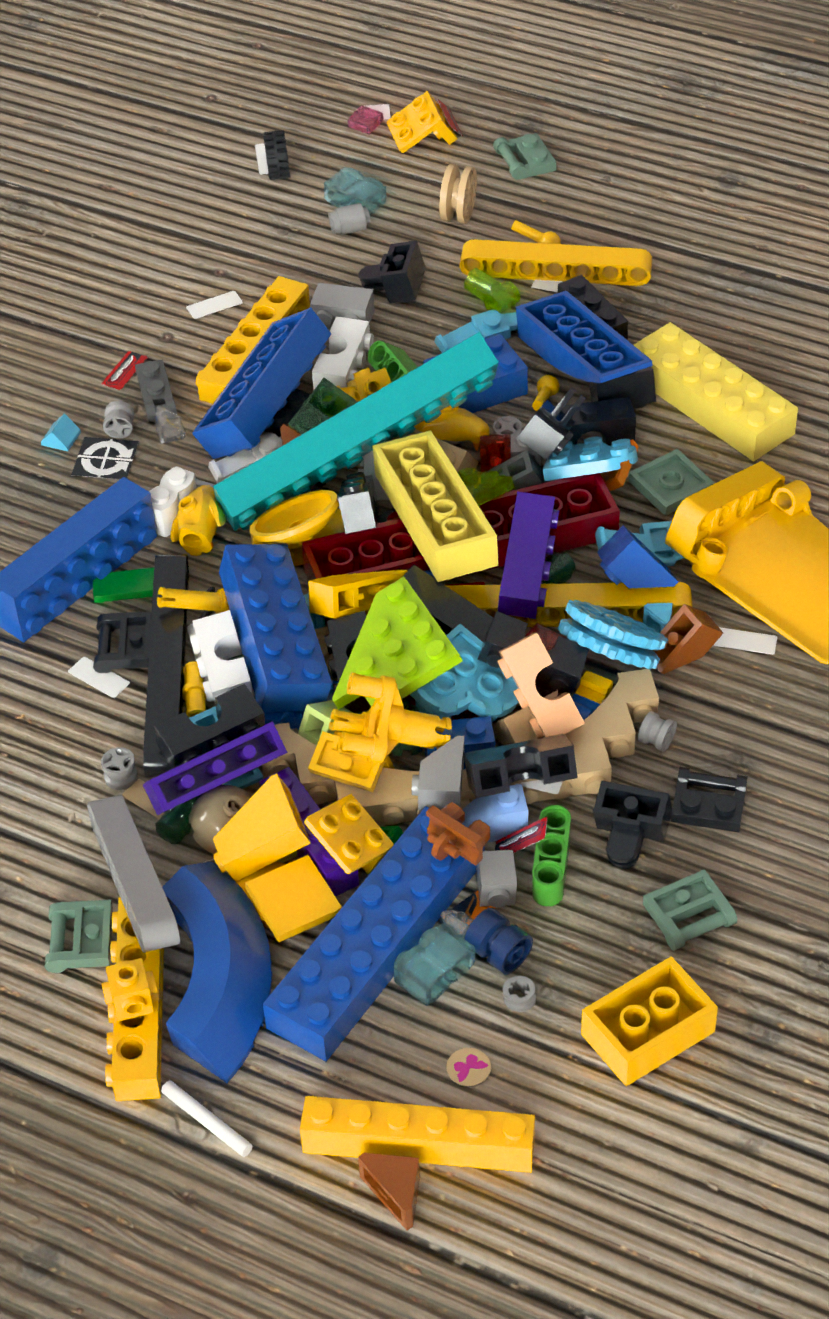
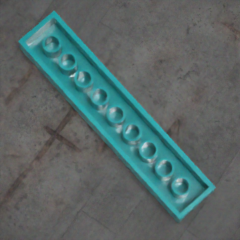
M478 332L214 485L215 499L220 504L234 531L239 528L247 530L250 528L249 525H252L261 514L292 497L310 492V487L318 482L325 484L337 476L336 472L345 466L351 469L364 460L363 456L373 451V445L388 442L397 436L400 438L406 437L414 432L416 429L414 426L425 420L426 423H430L442 414L440 411L451 405L452 408H455L468 399L466 396L470 393L485 391L493 385L492 381L495 378L499 362L481 333Z

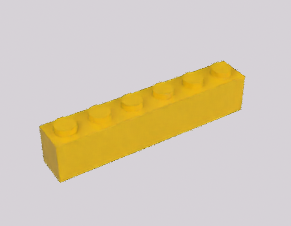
M305 1096L300 1136L302 1152L308 1154L358 1158L363 1153L419 1158V1163L532 1173L535 1115Z

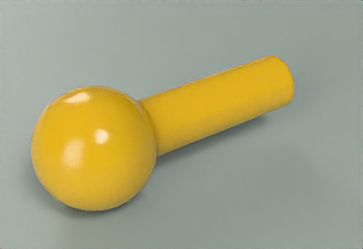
M515 220L511 227V230L538 243L561 244V239L555 232L548 231L542 233L518 220Z
M544 375L538 380V394L532 404L535 411H538L550 396L559 392L560 384L556 377Z

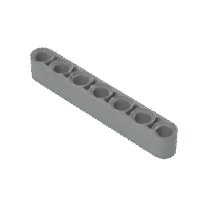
M117 795L87 802L91 826L142 952L145 953L180 944L175 916L123 796Z

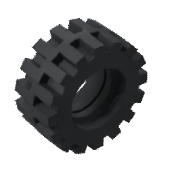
M284 130L264 132L263 137L269 180L290 178Z

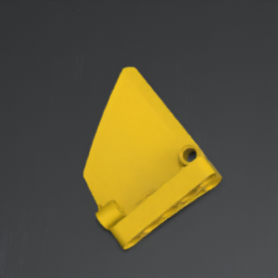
M761 461L685 498L675 512L665 538V544L693 563L692 570L697 576L704 578L817 661L829 664V529L815 518L809 506L811 491L808 485L801 480H794L785 485V476Z

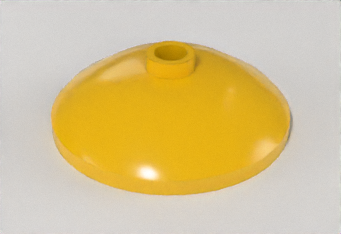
M318 490L285 500L265 511L250 526L251 536L254 540L263 544L291 545L296 543L297 545H302L301 542L312 540L314 535L319 533L335 515L339 506L338 496L331 490Z

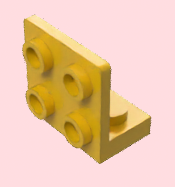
M428 91L415 98L412 103L400 112L395 113L387 121V125L401 153L406 152L431 132L439 140L443 137L449 145L458 139L440 105Z
M322 731L308 766L310 773L374 792L382 769H395L389 756L380 764L369 762L367 757L339 754L338 745L342 732L335 731L334 734Z
M352 794L309 815L304 821L305 825L347 874L361 867L367 874L371 873L394 845Z

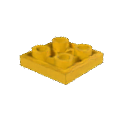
M309 855L245 882L247 893L278 942H282L333 919L342 908Z

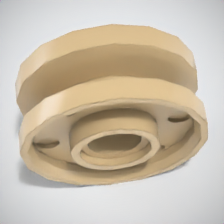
M449 164L442 180L439 200V214L442 221L450 222L456 211L459 223L467 224L469 222L476 197V168L466 166L460 178V170L457 164Z

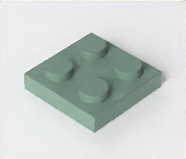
M678 449L629 472L628 481L665 516L676 511L681 502L688 496L715 484Z

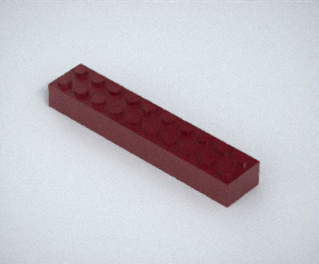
M600 473L558 479L475 500L497 535L499 566L485 570L505 565L517 491L555 497L553 510H559L557 529H550V535L555 536L553 554L597 543L595 532L598 527H604V529L619 530L620 510ZM400 518L378 523L377 527L347 534L341 532L301 542L303 565L308 580L342 574L409 570L413 565L423 571L430 570Z

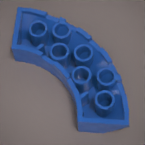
M210 861L182 866L162 887L176 922L183 928L191 942H193L194 964L188 989L175 1012L166 1021V1026L173 1046L228 1084L253 1049L254 1039L260 1026L263 1027L265 1022L263 1003L269 997L272 990L271 953L262 920L253 903L228 873H222L218 866Z

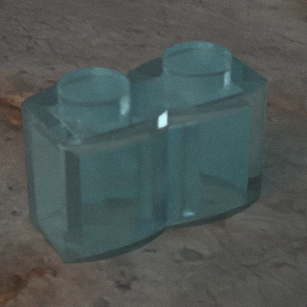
M344 167L324 182V198L339 208L361 203L363 208L367 207L369 215H371L386 203V186L377 179L364 177L353 168Z
M444 923L434 929H428L421 936L419 945L411 948L409 951L404 950L394 962V982L425 1006H428L436 1001L448 989L450 984L459 980L474 965L475 946Z

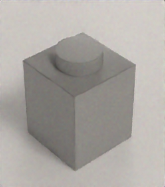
M513 850L483 851V859L476 867L480 907L515 905L517 878Z

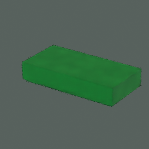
M154 567L111 572L102 580L96 577L93 580L94 603L153 597Z

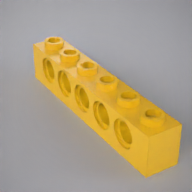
M278 276L272 285L267 287L264 295L258 302L254 303L247 316L241 319L238 327L231 336L229 335L226 338L223 346L217 353L212 355L210 362L197 374L196 386L198 387L199 400L211 404L216 401L272 322L310 307L308 284Z
M119 897L118 912H112L113 933H117V941H111V961L117 964L124 960L131 961L142 958L145 972L153 971L157 993L151 994L154 1013L124 1021H117L114 1004H108L109 1023H113V1032H107V1053L112 1055V1064H106L105 1066L106 1086L113 1087L116 1101L160 1099L164 948L145 953L142 952L122 900Z

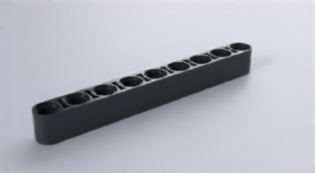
M187 554L155 555L143 748L145 777H157L172 769L157 746L154 726L183 713V666L185 667L188 609L159 608L157 597H162V595L158 594L160 587L188 590L189 562Z

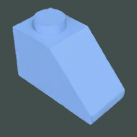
M522 784L510 785V792L476 798L462 809L465 812L463 825L469 827L475 820H481L489 825L490 839L488 842L497 841L528 826V807Z

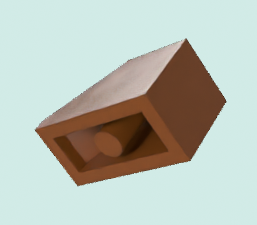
M683 604L660 632L665 635V638H668L664 649L653 650L660 658L657 669L660 673L666 674L702 658L722 636L723 631L706 612Z

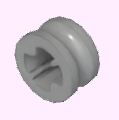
M513 976L508 979L503 985L505 1005L515 1012L530 1010L536 1002V990L533 981L525 976ZM520 990L525 996L519 998L517 994H514V991Z

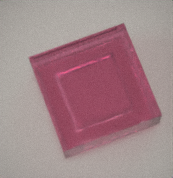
M363 105L347 119L348 127L369 135L384 120L383 112Z

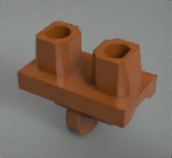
M453 802L441 810L433 805L426 811V816L430 819L427 828V841L433 844L431 854L434 858L443 860L450 855L456 859L460 855L475 866L483 859V847L490 839L489 825L481 820H475L467 828L462 824L465 821V812Z

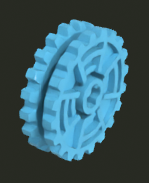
M568 601L565 610L572 618L560 621L557 629L562 635L567 636L568 639L577 642L583 647L591 649L593 652L606 655L613 660L616 659L625 664H633L640 668H657L660 658L653 650L665 648L668 641L665 635L629 616L619 614L617 611L585 601Z

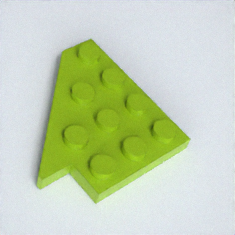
M404 576L376 593L332 697L338 710L360 697L359 695H349L347 693V682L351 672L380 678L382 675L394 677L400 697L403 699L463 661L458 651ZM365 697L372 707L375 698Z

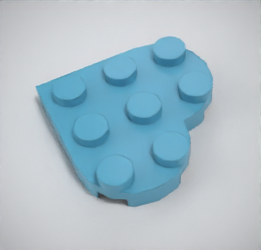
M600 436L587 438L584 440V443L576 445L569 441L558 456L552 453L546 460L543 467L544 480L550 481L621 469L620 463L629 460L630 464H635L638 461L636 447L631 445L630 439L615 440L611 446H608L606 443H603Z
M461 624L457 625L446 636L463 661L410 694L421 707L439 716L440 719L443 717L451 718L452 715H458L468 709L480 717L491 716V721L494 722L497 718L504 717L513 712L518 704L513 693L518 687L512 676L506 679L500 668L492 667L488 663L478 660L483 642Z

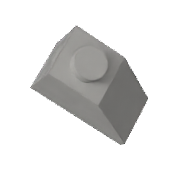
M457 735L420 761L419 775L412 776V796H418V810H423L425 806L430 808L433 805L441 810L451 802L460 807L464 769V736Z

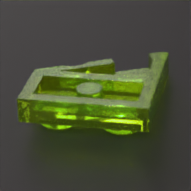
M465 468L458 472L478 506L514 489L513 477L499 475L497 471L484 473L477 472L476 468Z

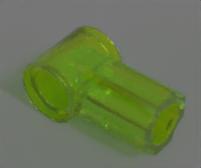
M477 268L471 270L464 280V288L483 300L488 311L497 310L501 314L520 301V292L511 281L500 283Z

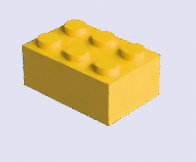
M670 956L582 1009L581 1035L627 1087L714 1033L718 1006L675 959Z

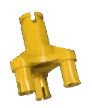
M351 672L347 682V693L349 695L354 694L375 698L372 707L367 712L363 711L362 714L333 709L330 715V719L334 721L329 722V729L332 731H342L338 745L339 754L367 757L369 762L383 763L397 743L430 749L436 747L439 749L449 742L451 737L450 735L439 734L443 733L444 729H452L450 718L443 717L440 719L437 715L405 710L395 678L384 675L376 678Z

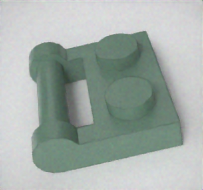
M537 133L526 134L509 140L500 137L493 144L495 151L502 155L510 168L511 176L516 180L556 171V161ZM512 152H516L523 163L518 162Z
M705 869L643 896L644 907L665 935L666 942L673 951L684 947L686 941L721 926L727 928L737 923L735 910ZM712 907L717 912L680 929L675 924Z
M112 900L56 902L49 906L48 918L52 921L50 950L45 956V969L47 971L60 973L66 968L110 966ZM75 918L73 951H64L66 922L69 919Z

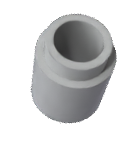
M361 203L335 208L334 212H330L328 215L333 234L340 233V235L366 230L367 224L370 223L369 211L367 207L363 208Z

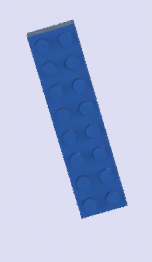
M424 807L264 1001L263 1010L266 1029L327 1062L438 919L474 876L477 865L475 866L460 855L456 859L448 855L443 860H437L432 856L433 844L427 841V828L430 819L426 816V811L429 807Z

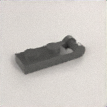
M163 359L134 364L148 422L155 421L157 417L168 415V418L177 417L176 405Z

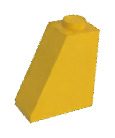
M277 773L272 775L216 834L213 841L217 852L213 854V857L222 873L228 871L237 882L311 843L290 789Z

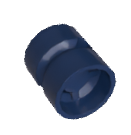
M487 908L470 924L464 938V944L480 957L488 956L487 961L504 975H509L519 968L527 958L533 945V938L517 925H510L508 918L496 909Z

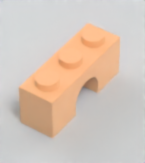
M533 633L499 651L502 659L498 660L497 663L505 678L508 679L512 676L518 689L514 690L513 693L521 708L524 709L528 706L534 719L530 720L529 723L538 739L543 736L549 737L566 734L585 724L569 693L565 692L558 697L546 699L537 692L535 687L537 674L543 668L553 664L538 633Z

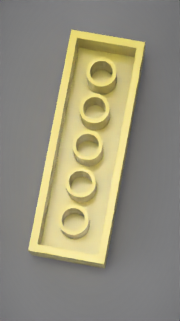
M669 322L634 344L637 349L652 360L651 367L654 373L655 394L753 462L795 435L797 406L673 323Z
M431 430L372 446L375 476L437 582L451 580L455 577L499 566L497 535Z

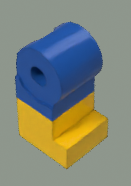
M588 670L581 677L580 686L572 697L583 720L597 709L613 689L612 680Z

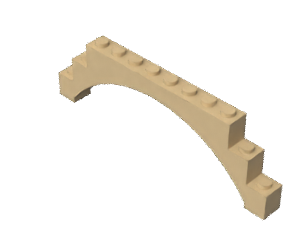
M650 669L617 673V684L608 697L584 720L585 724L565 734L574 745L578 778L563 781L558 794L522 786L527 804L551 799H564L570 796L589 793L597 794L601 781L611 782L612 767L609 758L633 755L635 753L636 736L633 723H642L650 711L658 713L659 696ZM289 723L275 725L288 753L261 766L263 779L290 767L316 804L338 801L352 794L379 826L414 821L422 811L418 810V796H412V776L419 775V771L383 768L374 792L310 773L308 770L317 745L292 731ZM463 769L460 804L462 809L476 799L468 786L466 769ZM537 779L518 780L509 784V786L515 785L516 783L535 781Z

